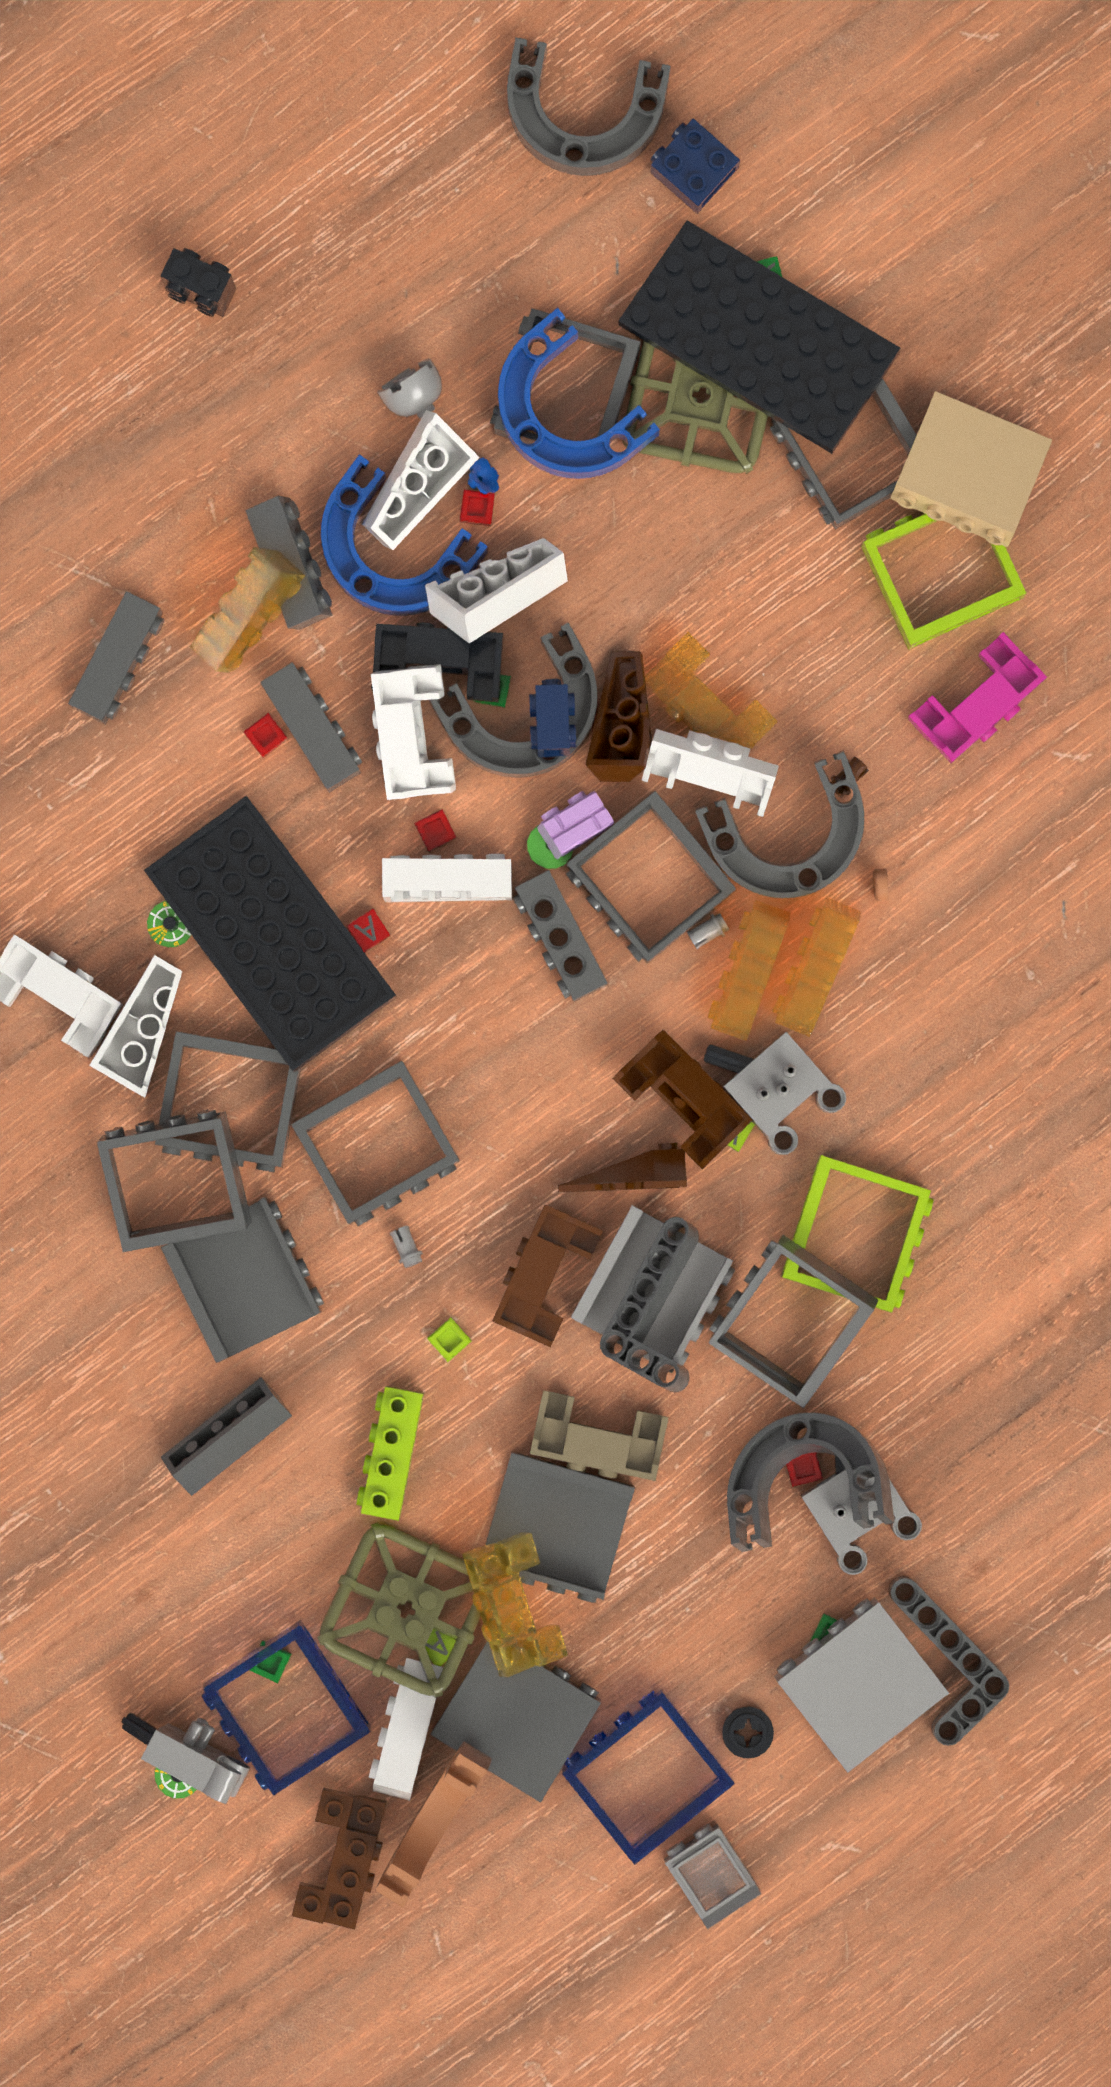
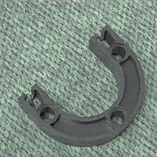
M515 38L507 83L509 116L521 143L536 159L552 169L563 173L593 176L612 172L625 166L646 149L655 136L661 122L670 77V65L662 64L661 71H658L657 75L658 78H662L660 87L654 89L643 86L644 75L647 76L648 69H651V62L640 60L632 102L622 121L611 130L596 136H576L555 126L546 116L540 103L539 91L547 54V43H537V48L534 51L537 60L535 66L531 67L529 65H520V54L524 53V49L527 47V40ZM526 77L533 83L530 87L522 89L516 85V81ZM644 100H651L656 104L654 110L645 111L639 104ZM576 149L583 154V157L578 161H571L566 157V154L570 150Z
M569 623L561 626V631L558 634L560 637L567 636L573 649L572 651L559 656L551 645V639L554 638L551 632L541 637V644L560 676L562 683L568 684V693L574 692L575 716H569V725L575 724L576 748H570V756L545 760L542 757H538L537 749H531V741L508 742L498 739L480 725L456 683L449 687L450 691L447 694L449 698L454 695L456 696L462 709L460 712H456L451 717H448L439 705L440 699H431L429 701L454 746L471 763L499 776L512 778L532 777L559 767L569 760L583 745L595 719L597 685L591 663ZM572 659L578 660L583 668L578 674H570L564 668L566 662ZM459 720L468 721L471 724L470 732L465 735L456 734L453 730L455 723Z
M844 750L833 754L834 760L841 759L846 775L844 779L831 783L823 766L828 764L826 759L814 762L831 806L832 825L824 844L807 859L791 864H778L756 855L742 839L726 797L714 802L716 807H722L727 823L726 826L713 830L704 814L709 812L707 806H702L695 810L714 858L729 877L742 887L763 896L795 898L814 893L826 887L847 869L858 851L862 839L864 806L858 784ZM842 785L849 786L853 791L851 800L844 803L839 802L834 794L835 790ZM724 832L731 834L734 838V845L726 850L718 847L716 843V837ZM805 868L813 869L817 874V880L811 885L803 884L799 880L801 870Z
M799 1413L772 1422L750 1439L739 1454L731 1471L727 1490L731 1545L741 1552L753 1550L752 1543H747V1526L754 1525L755 1534L750 1535L751 1542H756L763 1548L772 1547L768 1498L772 1483L779 1471L791 1460L814 1452L834 1455L844 1464L849 1478L854 1522L863 1529L874 1527V1520H869L868 1503L876 1501L878 1510L873 1511V1518H878L884 1524L894 1523L890 1481L881 1455L873 1444L854 1427L834 1416L821 1413ZM807 1428L805 1436L797 1439L798 1433L802 1429ZM875 1477L873 1485L865 1489L866 1481L869 1478ZM753 1501L751 1509L743 1513L744 1506L748 1502Z

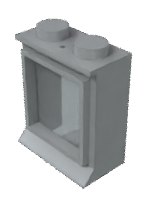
M710 1824L704 1825L693 1834L695 1839L686 1845L682 1841L675 1844L666 1851L669 1856L664 1858L666 1866L707 1929L761 1894L759 1886L718 1824L713 1827Z

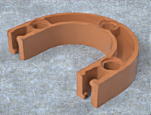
M465 1741L460 1745L402 1838L384 1870L375 1891L402 1908L404 1907L410 1893L419 1883L429 1859L467 1796L472 1797L479 1781L488 1771L492 1761L491 1757Z

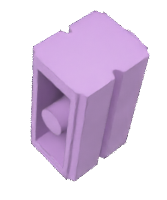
M581 791L568 800L570 804L568 807L559 811L558 807H554L541 816L543 821L537 827L538 831L557 860L608 830L614 824V820L595 791L588 795Z

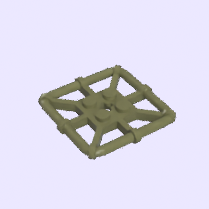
M643 340L636 374L632 376L630 385L633 387L626 415L638 405L641 406L645 389L664 392L669 395L663 414L637 430L636 421L627 431L633 439H637L648 431L647 428L652 423H655L658 428L668 422L690 427L684 450L649 443L639 453L682 462V466L687 467L692 464L729 473L745 472V474L753 471L752 467L759 457L768 415L742 399L734 397L732 393L674 358L676 366L672 383L649 379L648 374L655 347ZM700 388H706V394L711 395L709 400H704L703 403H697V398L692 397L693 392H699ZM731 407L756 413L746 455L727 428ZM698 428L719 432L737 461L693 452ZM622 440L623 444L627 448V443L624 440Z
M378 1522L370 1525V1529L363 1535L345 1575H341L338 1580L339 1588L324 1617L320 1628V1636L317 1638L320 1645H324L332 1653L373 1671L372 1675L378 1678L381 1675L420 1694L433 1695L434 1698L443 1695L442 1692L450 1685L468 1644L471 1645L474 1641L475 1636L473 1633L490 1598L492 1584L494 1583L491 1574L488 1575L479 1566L440 1549V1545L434 1542L431 1545L392 1526L380 1525ZM384 1538L426 1556L417 1578L396 1570ZM374 1542L377 1545L387 1572L379 1592L356 1581ZM434 1560L475 1579L446 1591H442L424 1582ZM479 1590L461 1629L438 1619L446 1601ZM351 1591L374 1601L366 1620L333 1631ZM406 1602L412 1604L411 1609L415 1611V1614H408L406 1618H402L400 1616L401 1610L397 1606L399 1604L405 1605ZM368 1629L388 1638L379 1660L337 1641ZM433 1629L456 1639L438 1679L425 1648ZM396 1642L417 1652L427 1682L386 1664Z

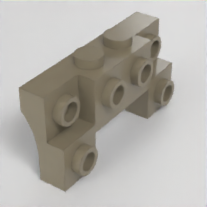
M543 1390L530 1454L567 1462L566 1468L585 1472L586 1466L597 1468V1475L616 1479L617 1473L656 1481L669 1417L637 1410L632 1435L569 1422L575 1397Z

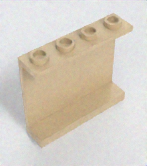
M935 391L890 499L897 501L904 508H914L926 513L933 520L945 521L956 526L962 532L974 533L985 538L991 544L1003 545L1008 548L1052 439Z

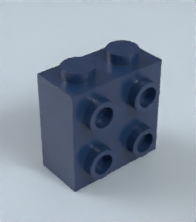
M693 118L687 125L684 122L680 124L671 136L674 140L666 148L661 146L650 159L653 162L650 173L698 214L739 169L740 159Z
M560 679L542 680V685H535L536 694H529L530 718L536 717L537 726H530L531 749L538 750V757L570 756V748H576L575 724L569 725V716H575L574 692L568 693V684H561Z

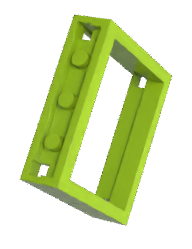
M926 513L913 519L912 515L906 516L894 523L896 527L884 532L883 528L867 534V540L863 542L861 548L909 650L1024 598L1026 591L1005 546L991 544L1010 585L1009 588L915 630L877 548L936 522V520L928 517Z
M820 1155L792 1240L804 1249L830 1169L918 1197L885 1300L877 1298L878 1303L875 1308L892 1313L894 1307L900 1308L905 1290L900 1289L903 1278L910 1277L915 1260L910 1258L913 1246L919 1248L922 1241L924 1229L919 1227L923 1216L929 1217L934 1199L929 1197L931 1190ZM787 1257L781 1275L782 1278L844 1297L820 1279L799 1273V1265Z

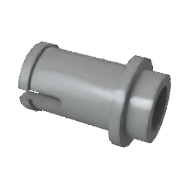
M712 914L710 915L711 919L691 931H687L696 949H699V947L720 935L722 937L726 936L724 933L729 928L721 914L716 916Z
M408 1225L398 1228V1231L390 1232V1236H392L401 1258L398 1261L400 1264L403 1263L405 1268L422 1262L421 1255L423 1254L422 1251H418Z

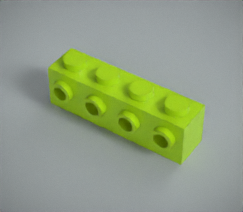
M386 1386L384 1392L378 1391L375 1411H380L378 1424L372 1423L369 1435V1442L374 1443L372 1456L366 1455L362 1472L363 1474H368L366 1487L360 1486L356 1503V1505L362 1506L361 1514L399 1521L424 1393Z

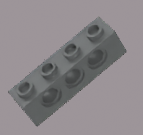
M548 870L515 887L518 895L514 896L513 900L521 914L527 912L532 923L527 925L535 942L540 940L543 942L547 951L542 953V956L550 971L555 968L557 969L561 980L557 981V985L564 998L566 999L571 996L573 1002H576L607 986L608 983L550 871ZM546 901L553 906V913L549 917L540 918L536 915L535 907L539 902ZM560 929L566 932L568 940L563 946H554L550 942L549 936L554 930ZM572 957L579 959L583 965L582 970L575 975L567 973L564 969L565 961Z

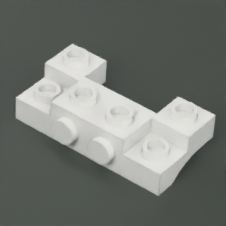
M441 664L411 666L407 669L376 671L372 673L371 680L375 703L372 720L374 728L378 729L379 734L376 751L378 759L382 760L387 800L452 793L456 790L452 758L428 760L421 700L440 699L444 696Z
M656 729L641 781L648 782L650 773L668 778L666 788L672 789L675 778L736 796L733 808L739 809L741 801L758 805L757 815L763 817L779 766L748 757L750 748L736 743H730L690 730L687 738Z
M13 935L0 957V1001L11 1007L23 987L34 992L75 1019L61 1041L86 1057L91 1058L123 1004L92 985L91 983L94 978L78 968L74 973L64 967L68 961L51 951L49 956H47L18 936Z

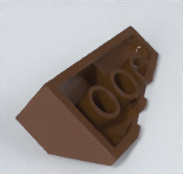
M611 651L586 766L600 782H630L646 769L652 742L643 655L640 651Z
M678 1143L658 1144L659 1150H651L558 1185V1193L686 1188L685 1151L678 1149Z

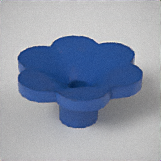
M478 459L469 468L468 484L472 489L478 488L483 494L495 493L499 490L497 482L499 478L498 472L490 466L487 459Z

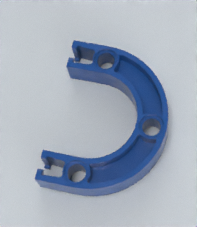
M557 308L527 332L507 356L498 386L500 417L510 442L532 465L559 477L574 479L592 478L611 472L629 461L659 436L660 429L655 423H652L647 428L648 431L637 439L632 438L627 430L637 420L642 421L647 416L640 405L607 432L590 440L571 441L562 439L550 433L542 426L535 416L531 405L530 396L533 383L539 372L550 361L578 339V331L573 325L568 328L565 335L555 342H552L549 336L546 335L556 323L560 325L565 319L563 313ZM534 342H541L545 345L546 350L540 355H534L528 348ZM528 430L534 431L538 438L534 443L526 444L520 439L523 432ZM614 439H623L628 446L622 452H615L609 445Z
M359 454L334 488L324 509L321 523V541L329 570L338 585L348 596L370 610L393 616L416 615L430 611L425 585L434 581L439 585L451 580L443 574L444 569L451 564L457 565L464 574L474 571L488 553V546L480 541L475 548L477 550L469 561L464 562L456 554L463 542L467 543L472 535L462 528L437 563L419 576L409 579H391L372 571L361 560L356 551L354 533L359 516L386 480L385 472L377 468L373 474L374 478L365 488H361L358 484L354 483L361 469L365 470L369 464V461ZM348 491H353L358 495L357 502L352 505H345L341 502L342 495ZM361 579H368L372 582L371 590L366 593L358 592L355 589V585Z

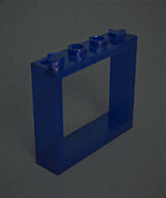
M301 1620L227 1667L203 1685L205 1693L202 1694L204 1702L211 1711L216 1708L222 1717V1720L219 1721L222 1729L229 1738L234 1735L240 1744L237 1747V1751L246 1764L250 1762L253 1764L258 1772L254 1775L257 1782L264 1791L269 1788L273 1796L371 1732V1725ZM295 1640L353 1729L276 1779L218 1690Z
M662 1689L658 1693L652 1690L649 1694L642 1697L638 1701L641 1706L632 1714L628 1710L622 1713L613 1721L616 1727L607 1734L603 1730L596 1734L588 1742L591 1747L582 1754L576 1751L570 1755L564 1763L566 1767L562 1769V1775L634 1865L735 1784L734 1779ZM659 1707H662L717 1777L632 1845L576 1774Z

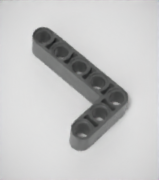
M679 1217L668 1219L662 1226L600 1340V1349L606 1357L674 1393L681 1392L687 1387L690 1380L688 1370L683 1365L643 1344V1341L699 1240L697 1228ZM685 1227L684 1237L676 1241L677 1231ZM665 1256H669V1264L664 1269H661V1260ZM654 1284L653 1293L645 1297L647 1286ZM635 1312H638V1321L635 1324L630 1325L629 1320L631 1315ZM619 1340H623V1348L615 1354V1344ZM649 1354V1363L644 1368H641V1358ZM671 1369H675V1378L667 1383V1373Z
M906 1576L896 1577L892 1580L888 1589L891 1599L971 1682L932 1722V1733L937 1741L947 1746L955 1745L1007 1695L1009 1681L916 1582ZM901 1583H909L912 1586V1595L906 1600H900L896 1597V1588ZM925 1606L932 1607L935 1612L933 1620L929 1623H921L918 1619V1612ZM946 1630H954L957 1634L956 1642L952 1646H943L940 1641L941 1634ZM969 1653H975L979 1656V1664L972 1670L963 1667V1658ZM990 1677H999L1002 1683L999 1691L996 1693L987 1692L985 1689L986 1681ZM968 1699L977 1700L979 1705L977 1712L973 1715H965L962 1712V1705ZM947 1721L953 1722L956 1728L954 1734L947 1738L940 1736V1725Z

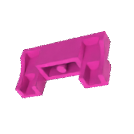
M1004 632L978 654L980 659L994 674L953 709L950 714L932 695L907 718L928 742L931 741L950 764L979 739L984 743L998 731L994 725L1002 718L1007 722L1021 710L1018 704L1047 678L1039 667Z

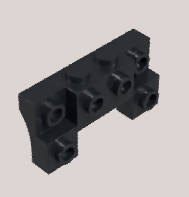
M420 622L416 623V626L376 624L373 673L376 671L407 669L411 666L441 664V672L443 674L468 675L467 700L499 702L503 633L487 632L471 643H468L450 628H434L435 625L431 623Z

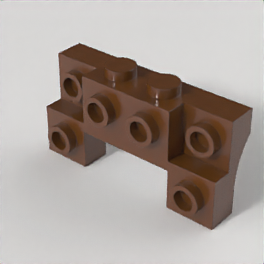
M664 1029L612 1078L634 1101L651 1087L695 1131L680 1147L702 1170L753 1120L724 1091L723 1087L702 1069L699 1062L692 1059Z
M545 1204L530 1238L523 1237L516 1252V1255L521 1257L517 1267L510 1266L502 1284L508 1287L492 1322L551 1348L564 1318L541 1308V1305L566 1250L590 1260L603 1230Z
M323 1788L315 1821L340 1827L325 1888L300 1882L292 1912L293 1917L321 1924L326 1922L355 1930L364 1892L371 1893L375 1874L369 1871L372 1860L379 1861L383 1842L377 1841L387 1801Z

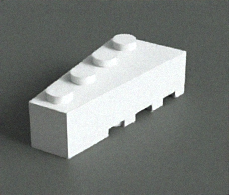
M426 410L362 525L383 546L394 550L479 459V456L436 413Z
M154 955L89 1065L144 1098L182 975L181 970Z
M406 1658L404 1666L398 1665L397 1669L427 1682L420 1661ZM432 1665L438 1679L444 1667ZM394 1682L393 1684L399 1685L397 1696H390L385 1715L391 1716L388 1729L381 1728L377 1746L383 1749L380 1760L373 1759L369 1778L375 1779L373 1783L374 1792L410 1801L436 1698L433 1695L420 1694Z

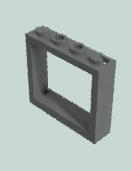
M531 308L529 317H523L518 334L524 336L550 313ZM565 318L560 325L556 323L550 331L565 335L568 328L573 325L578 331L579 340L623 353L598 436H600L617 423L640 350L641 341ZM533 343L529 346V351H531ZM495 405L490 422L495 425L494 434L508 438L501 421L499 406ZM528 431L523 432L520 436L521 441L526 444H532L538 438L537 434Z
M882 379L872 396L907 455H909L917 435ZM772 418L771 423L773 426L770 427V431L778 444L783 442L789 451L786 454L788 462L794 471L798 469L801 471L805 478L802 481L803 487L811 498L814 496L817 498L821 505L818 511L827 525L832 523L836 530L891 498L897 481L839 514L789 428Z
M656 791L567 863L570 871L566 875L577 888L583 886L590 895L586 899L597 913L601 910L606 913L610 918L606 922L609 928L617 937L623 934L630 942V945L627 946L629 952L638 962L644 959L647 964L736 891L734 885ZM652 810L719 892L648 949L581 867L647 812Z
M176 1031L159 1124L167 1123L166 1119L172 1116L184 1047L282 1065L288 1064L276 1049ZM289 1067L273 1156L235 1149L240 1167H243L244 1161L257 1163V1170L275 1172V1167L283 1168L301 1068L294 1073ZM165 1138L155 1141V1145L163 1146L162 1153L180 1156L181 1150L194 1152L193 1158L212 1161L213 1155L220 1156L218 1147L215 1145L176 1138Z
M403 1061L398 1062L291 1124L347 1223L352 1224L355 1222L357 1226L373 1219L374 1215L372 1212L381 1206L386 1211L402 1202L399 1196L411 1190L414 1195L429 1186L427 1180L438 1174L442 1179L457 1170L455 1164L460 1161ZM401 1078L446 1157L352 1211L307 1132Z
M207 1109L198 1112V1117L186 1119L185 1115H176L167 1118V1123L155 1125L154 1121H145L136 1124V1129L124 1131L123 1127H115L113 1130L104 1131L105 1135H102L97 1141V1146L123 1252L247 1229L251 1223V1216L226 1111L216 1113V1110L208 1111ZM213 1129L233 1212L132 1231L113 1148Z
M782 1235L777 1243L771 1240L761 1255L765 1258V1261L760 1268L756 1265L751 1268L743 1280L748 1283L743 1292L741 1293L739 1290H736L726 1304V1306L731 1308L727 1315L723 1317L719 1314L709 1330L714 1333L708 1343L804 1408L870 1317L878 1303V1299L791 1239ZM781 1254L858 1305L855 1312L804 1383H801L727 1332Z

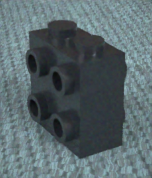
M173 248L160 276L166 291L169 292L168 297L181 304L189 301L198 305L196 309L209 317H214L215 314L223 317L236 291L232 275L228 273L230 269L215 261H212L211 265L201 261V256L190 249L184 248L183 251Z

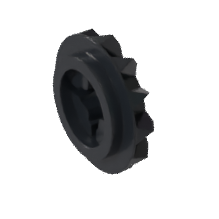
M747 1706L735 1709L726 1718L722 1735L729 1751L738 1757L750 1759L758 1757L768 1750L773 1741L774 1730L771 1720L762 1710ZM747 1719H750L752 1729L762 1732V1734L751 1736L749 1746H746L743 1735L734 1732V1730L744 1729Z

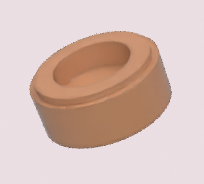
M875 869L873 871L874 897L877 901L889 899L887 869Z

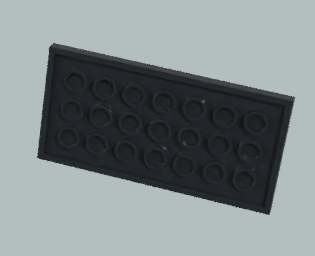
M688 220L684 223L618 320V325L831 454H833L901 350L899 346Z
M247 795L144 870L294 1073L397 998L394 991Z

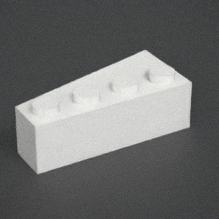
M542 538L507 552V558L493 561L491 559L479 563L480 568L467 574H464L461 570L451 574V580L439 585L434 581L426 584L425 587L430 614L465 641L471 643L568 580L564 553Z
M470 854L454 855V859H441V855H423L422 859H410V856L405 855L382 858L383 899L385 902L512 900L511 859H505V854H487L486 859H473V855Z

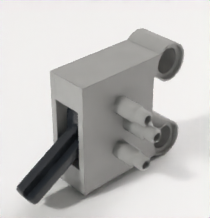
M787 1032L756 1059L712 1044L706 1049L704 1055L706 1063L738 1073L723 1089L753 1119L752 1122L766 1136L769 1147L775 1154L787 1155L797 1147L798 1136L796 1132L790 1127L778 1126L777 1124L815 1091L817 1092L816 1104L825 1113H835L845 1105L846 1093L843 1088L832 1084ZM826 1090H834L838 1093L840 1100L836 1107L830 1108L823 1103L822 1096ZM778 1132H787L791 1136L792 1143L788 1149L782 1150L776 1147L774 1138Z

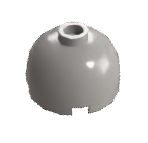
M428 358L419 362L420 369L417 371L415 369L410 370V368L406 369L382 386L383 390L377 391L381 400L390 411L399 416L409 417L417 414L419 418H422L426 410L432 412L435 409L433 403L440 396L442 381L431 359Z

